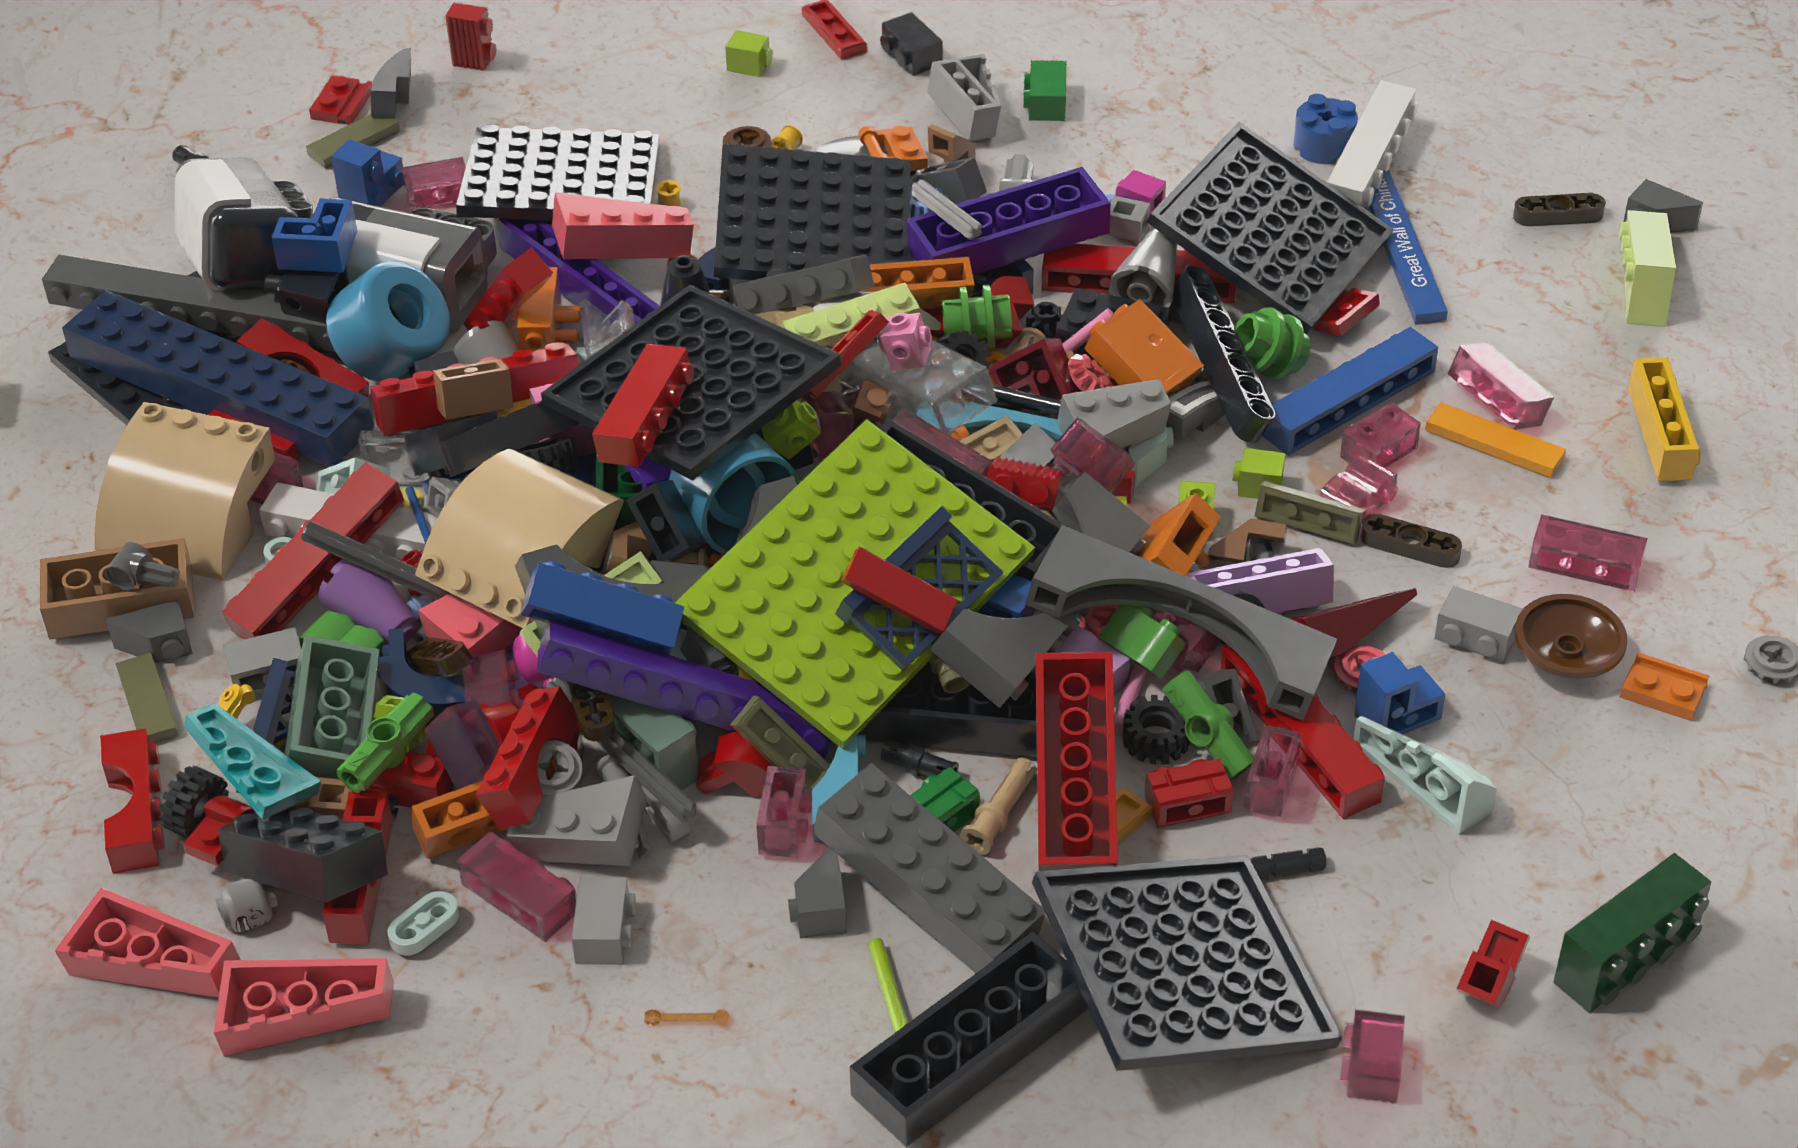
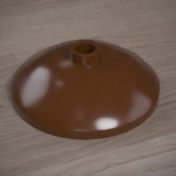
M1552 594L1532 601L1520 612L1515 626L1517 646L1532 664L1547 673L1569 679L1592 678L1609 672L1624 657L1628 641L1624 624L1611 609L1596 600L1575 594Z

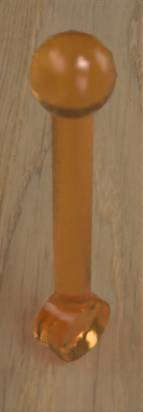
M651 1009L645 1012L644 1022L651 1026L658 1025L661 1021H715L719 1025H724L729 1021L730 1016L725 1009H719L715 1013H660L658 1010Z

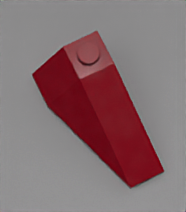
M1416 588L1401 590L1289 619L1337 638L1330 656L1333 657L1345 653L1418 594Z

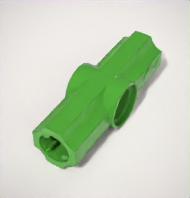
M1189 670L1181 673L1163 687L1162 691L1185 720V733L1189 741L1198 747H1205L1213 759L1220 758L1230 781L1255 764L1256 759L1233 730L1234 722L1230 711L1225 706L1214 704Z
M414 692L410 696L406 695L387 717H380L369 723L366 728L367 738L337 769L338 778L349 790L358 794L361 791H365L386 768L397 766L404 760L406 754L405 747L434 716L433 707L421 695Z

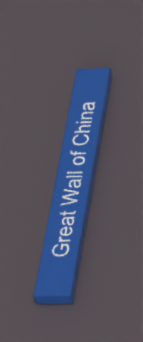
M1388 169V171L1383 173L1379 189L1374 188L1373 200L1368 207L1369 211L1394 229L1392 235L1383 246L1414 323L1447 320V308Z

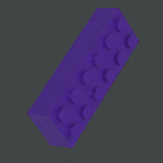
M1082 166L956 204L982 225L981 235L979 237L976 236L974 240H969L933 211L907 219V241L910 253L915 261L969 257L972 274L976 275L1110 233L1111 202Z

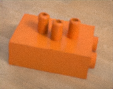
M549 267L553 272L552 276L540 290L519 308L517 332L520 350H531L533 352L545 349V346L551 343H574L579 341V331L577 329H562L563 323H578L582 317V309L580 306H562L558 267Z
M1141 299L1130 306L1124 304L1119 307L1107 322L1103 319L1098 321L1090 329L1089 334L1091 337L1084 348L1119 385L1159 379L1167 396L1184 386L1194 383L1204 366Z
M1195 493L1153 520L1150 525L1151 527L1142 538L1147 543L1136 556L1184 576L1187 573L1194 572L1191 569L1194 562L1200 568H1205L1210 563L1211 558L1202 548L1221 516Z

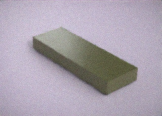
M371 114L307 145V154L321 166L327 168L332 165L331 155L349 139L370 146L400 131L399 122L394 118L371 117Z
M1263 481L1260 486L1255 516L1355 545L1358 541L1365 509Z
M148 653L115 663L136 730L146 728L150 743L179 736L152 654Z
M753 696L730 726L804 797L812 800V789L824 777L830 765L759 696Z

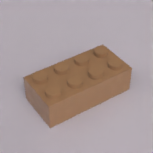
M185 538L140 544L149 551L153 562L174 567L180 571L178 584L175 587H166L147 582L144 586L135 585L132 590H122L111 584L105 575V570L122 547L40 559V612L49 640L109 631L106 622L107 618L174 600L179 602L183 619L195 618L193 572Z

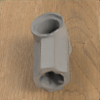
M1015 154L1013 158L1008 159L1004 178L1000 179L999 191L1032 182L1033 161L1029 160L1024 154Z

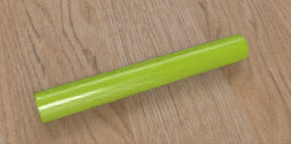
M874 938L868 942V948L895 1033L908 1023V1019L884 942L881 938Z

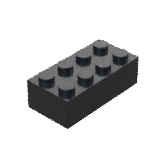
M289 807L263 820L257 813L239 815L233 819V823L218 828L225 873L251 879L321 901L329 902L388 875L382 830L367 827L363 822L340 820L336 815L314 813L310 808L299 809Z

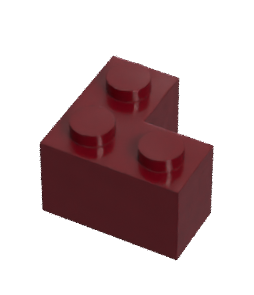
M1044 338L987 367L994 385L1023 392L1032 391L1033 394L1061 400L1064 394L1082 392L1071 378L1068 368L1069 359L1060 339ZM1040 410L1041 415H1058V413Z

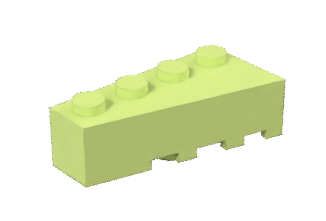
M1628 210L1626 222L1621 221L1619 227L1620 253L1623 254L1622 267L1624 268L1626 324L1666 327L1676 270L1667 213Z

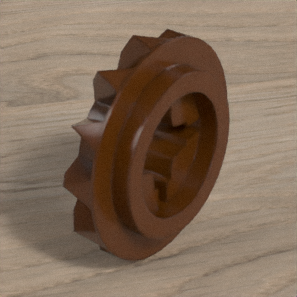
M742 126L727 132L723 137L722 143L770 147L771 137L767 131L759 127Z

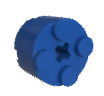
M1322 94L1310 95L1308 101L1301 104L1296 112L1293 146L1295 149L1298 148L1300 150V156L1307 161L1317 164H1333L1334 159L1340 158L1358 123L1355 103L1349 100L1342 101L1335 98H1326Z

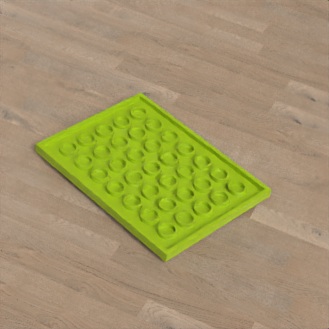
M866 419L686 591L675 604L684 606L681 620L840 748L844 749L929 662L934 654L930 649L939 639L938 637L902 671L851 621L845 624L835 614L842 600L853 590V588L842 583L841 580L855 549L860 546L885 560L943 506L952 515L950 522L1003 571L1001 577L967 609L977 613L1034 554L1035 547ZM947 535L940 542L941 555L960 556L959 545ZM934 549L927 555H934ZM919 562L916 565V577L919 579L935 580V564ZM941 563L942 580L961 581L960 564ZM967 565L968 581L983 582L989 576L980 565ZM943 588V592L958 599L956 605L962 603V589ZM968 589L969 595H970L975 589ZM869 610L862 616L873 627H886L885 610ZM892 611V626L894 628H912V620ZM919 624V628L927 629ZM893 635V646L906 657L913 650L912 636ZM919 636V643L926 637Z

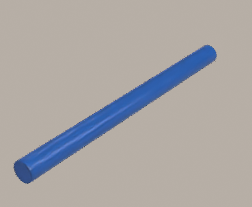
M409 486L405 489L426 545L430 530L415 490L412 486Z

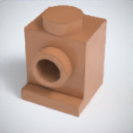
M864 379L852 398L843 426L848 427L852 423L856 425L857 420L863 419L864 421L866 418L875 420L879 426L881 423L883 424L890 409V404L886 403L890 389Z

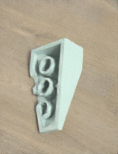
M1360 716L1356 719L1353 739L1359 742L1364 754L1456 833L1462 834L1492 814L1497 788L1486 776L1481 775L1470 765L1366 717Z

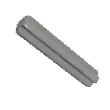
M919 180L912 185V195L969 240H974L976 236L979 237L981 235L982 225L925 180Z

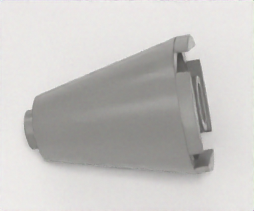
M1157 229L1150 231L1111 276L1109 295L1135 301L1141 299L1144 303H1152L1169 308L1174 294L1178 244L1164 234H1161Z
M493 320L488 322L489 327L482 330L479 326L469 330L460 338L453 351L459 363L465 362L467 365L479 363L481 359L486 357H509L519 349L509 327L502 321Z

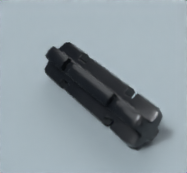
M1315 847L1307 849V853H1303V850L1271 854V858L1268 859L1266 855L1255 856L1250 861L1259 878L1266 879L1270 878L1269 874L1279 877L1305 873L1306 868H1309L1310 872L1324 870L1327 858L1323 848Z

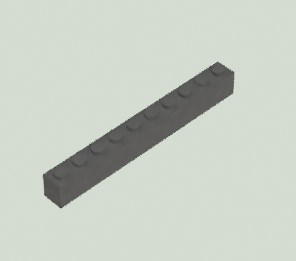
M60 254L42 278L49 304L84 309L107 290L202 330L243 336L263 318L269 323L281 327L286 333L296 339L306 342L311 348L336 352L329 339L327 324L284 314L281 310L278 295L266 294L265 289L215 291L208 287L204 280L199 277Z

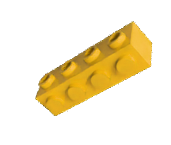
M1668 357L1634 359L1628 391L1657 481L1692 480L1695 466L1700 464L1701 452L1699 445H1697L1692 424L1689 421L1685 403L1681 397L1677 386V379L1673 374Z

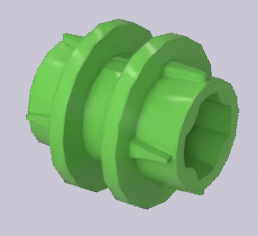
M983 285V297L968 298L967 288L959 287V299L942 300L945 336L957 331H969V335L976 334L979 336L977 341L986 340L988 351H995V339L1012 338L1009 295L991 296L990 285Z
M1271 307L1262 308L1259 311L1254 310L1253 313L1244 315L1235 326L1256 373L1260 372L1269 379H1280L1288 376L1289 373L1298 372L1306 364L1310 356V338L1304 333L1300 320L1292 315H1282V313Z

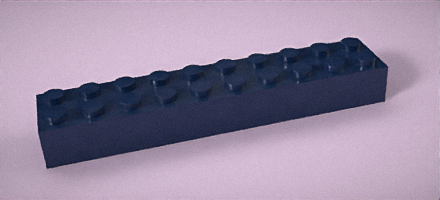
M107 290L62 327L70 358L205 415H208L215 409L241 421L270 428V433L294 442L298 454L328 467L337 465L374 428L369 397Z

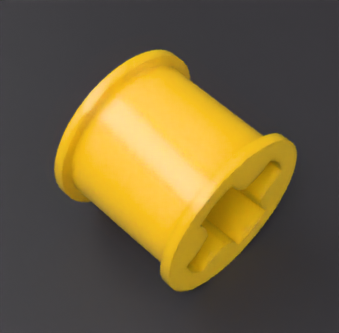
M786 125L782 128L781 133L772 139L771 146L778 149L794 150L802 144L803 136L796 127Z
M672 180L662 181L657 184V205L682 207L679 193L681 190L680 184Z

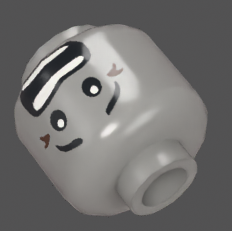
M246 878L223 886L221 897L216 899L225 928L232 927L237 933H244L270 923L272 920L271 908L278 906L272 886H263L260 882Z

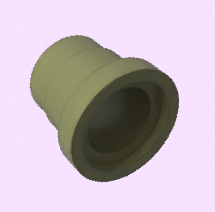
M935 653L931 656L929 660L931 671L937 674L946 693L960 692L969 686L970 683Z

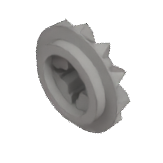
M1761 636L1755 638L1747 645L1744 661L1748 663L1749 672H1758L1760 680L1767 677L1771 678L1774 684L1780 679L1790 683L1794 676H1798V646L1792 641L1779 636ZM1780 656V662L1775 664L1768 663V660L1772 661Z
M548 740L540 750L538 777L543 795L549 796L575 789L582 777L581 758L566 743ZM552 759H555L556 769L559 772H556L551 780H547L546 771L543 769H547L549 764L552 763Z

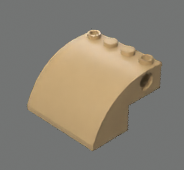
M143 402L122 432L105 470L96 510L95 550L120 548L128 542L147 544L185 538L193 574L223 581L254 534L247 502L275 461L270 428L254 425L249 422L244 423L225 419L220 416L195 413L186 409L181 410L161 406L157 403Z
M507 449L479 465L451 495L431 530L415 576L524 628L535 620L520 615L525 593L515 569V564L521 554L557 544L570 557L583 566L600 568L624 500L520 452Z

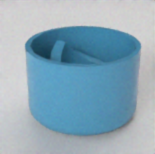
M388 261L370 268L332 299L327 310L326 324L329 339L340 359L355 373L360 374L366 379L380 382L388 378L399 379L409 372L408 367L414 366L415 361L434 355L443 346L448 337L450 317L444 296L430 277L412 265ZM388 301L391 303L392 309L397 314L398 321L394 318L393 314L391 313Z
M756 433L692 481L671 470L669 480H673L704 540L714 550L722 554H726L736 545L740 527L747 523L751 497L760 485L794 476L796 484H799L794 468ZM729 476H731V478L728 480V482H727L725 485H723L721 488H719V487L722 485V483L724 482V480H726Z

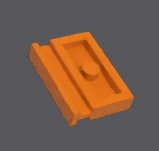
M1637 653L1622 686L1620 698L1692 721L1704 690L1707 687L1709 675Z

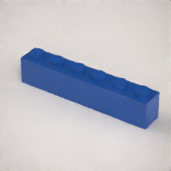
M1411 326L1398 334L1392 335L1384 342L1367 349L1364 353L1350 361L1342 363L1339 367L1325 375L1319 376L1316 380L1302 388L1294 390L1291 394L1277 402L1271 403L1275 411V417L1262 436L1283 453H1286L1287 456L1293 454L1434 373L1439 347Z

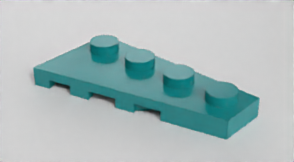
M210 704L186 715L184 722L186 731L262 820L319 793L321 784L319 779L217 704Z

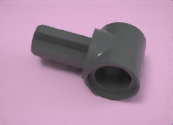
M128 542L106 568L105 575L115 587L122 590H132L135 585L144 586L147 582L166 587H175L178 584L180 571L177 568L153 562V558L146 548L140 544Z

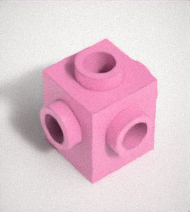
M898 313L887 317L889 323L879 333L878 340L881 351L886 352L891 370L925 367L931 350L932 339L928 326H924L921 314Z

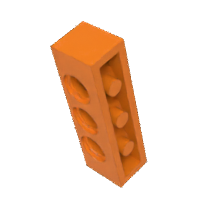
M969 257L869 264L875 287L859 292H877L906 283L920 309L942 308V300L959 299V287H966L968 298H971L975 284Z
M552 759V763L549 764L547 769H543L546 771L547 780H551L554 774L559 772L556 769L555 759ZM482 781L412 806V828L426 859L509 829V827L499 829L477 798L476 793Z

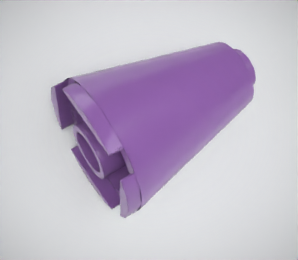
M342 559L330 570L334 575L330 582L327 584L323 581L320 585L318 598L325 608L349 616L355 625L377 630L388 644L389 629L403 628L406 642L414 636L416 632V618L392 580Z

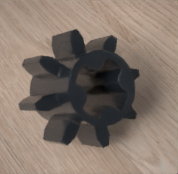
M1041 302L1035 307H1031V315H1026V328H1035L1041 331L1046 338L1056 339V327L1063 315L1061 314V307L1052 302Z

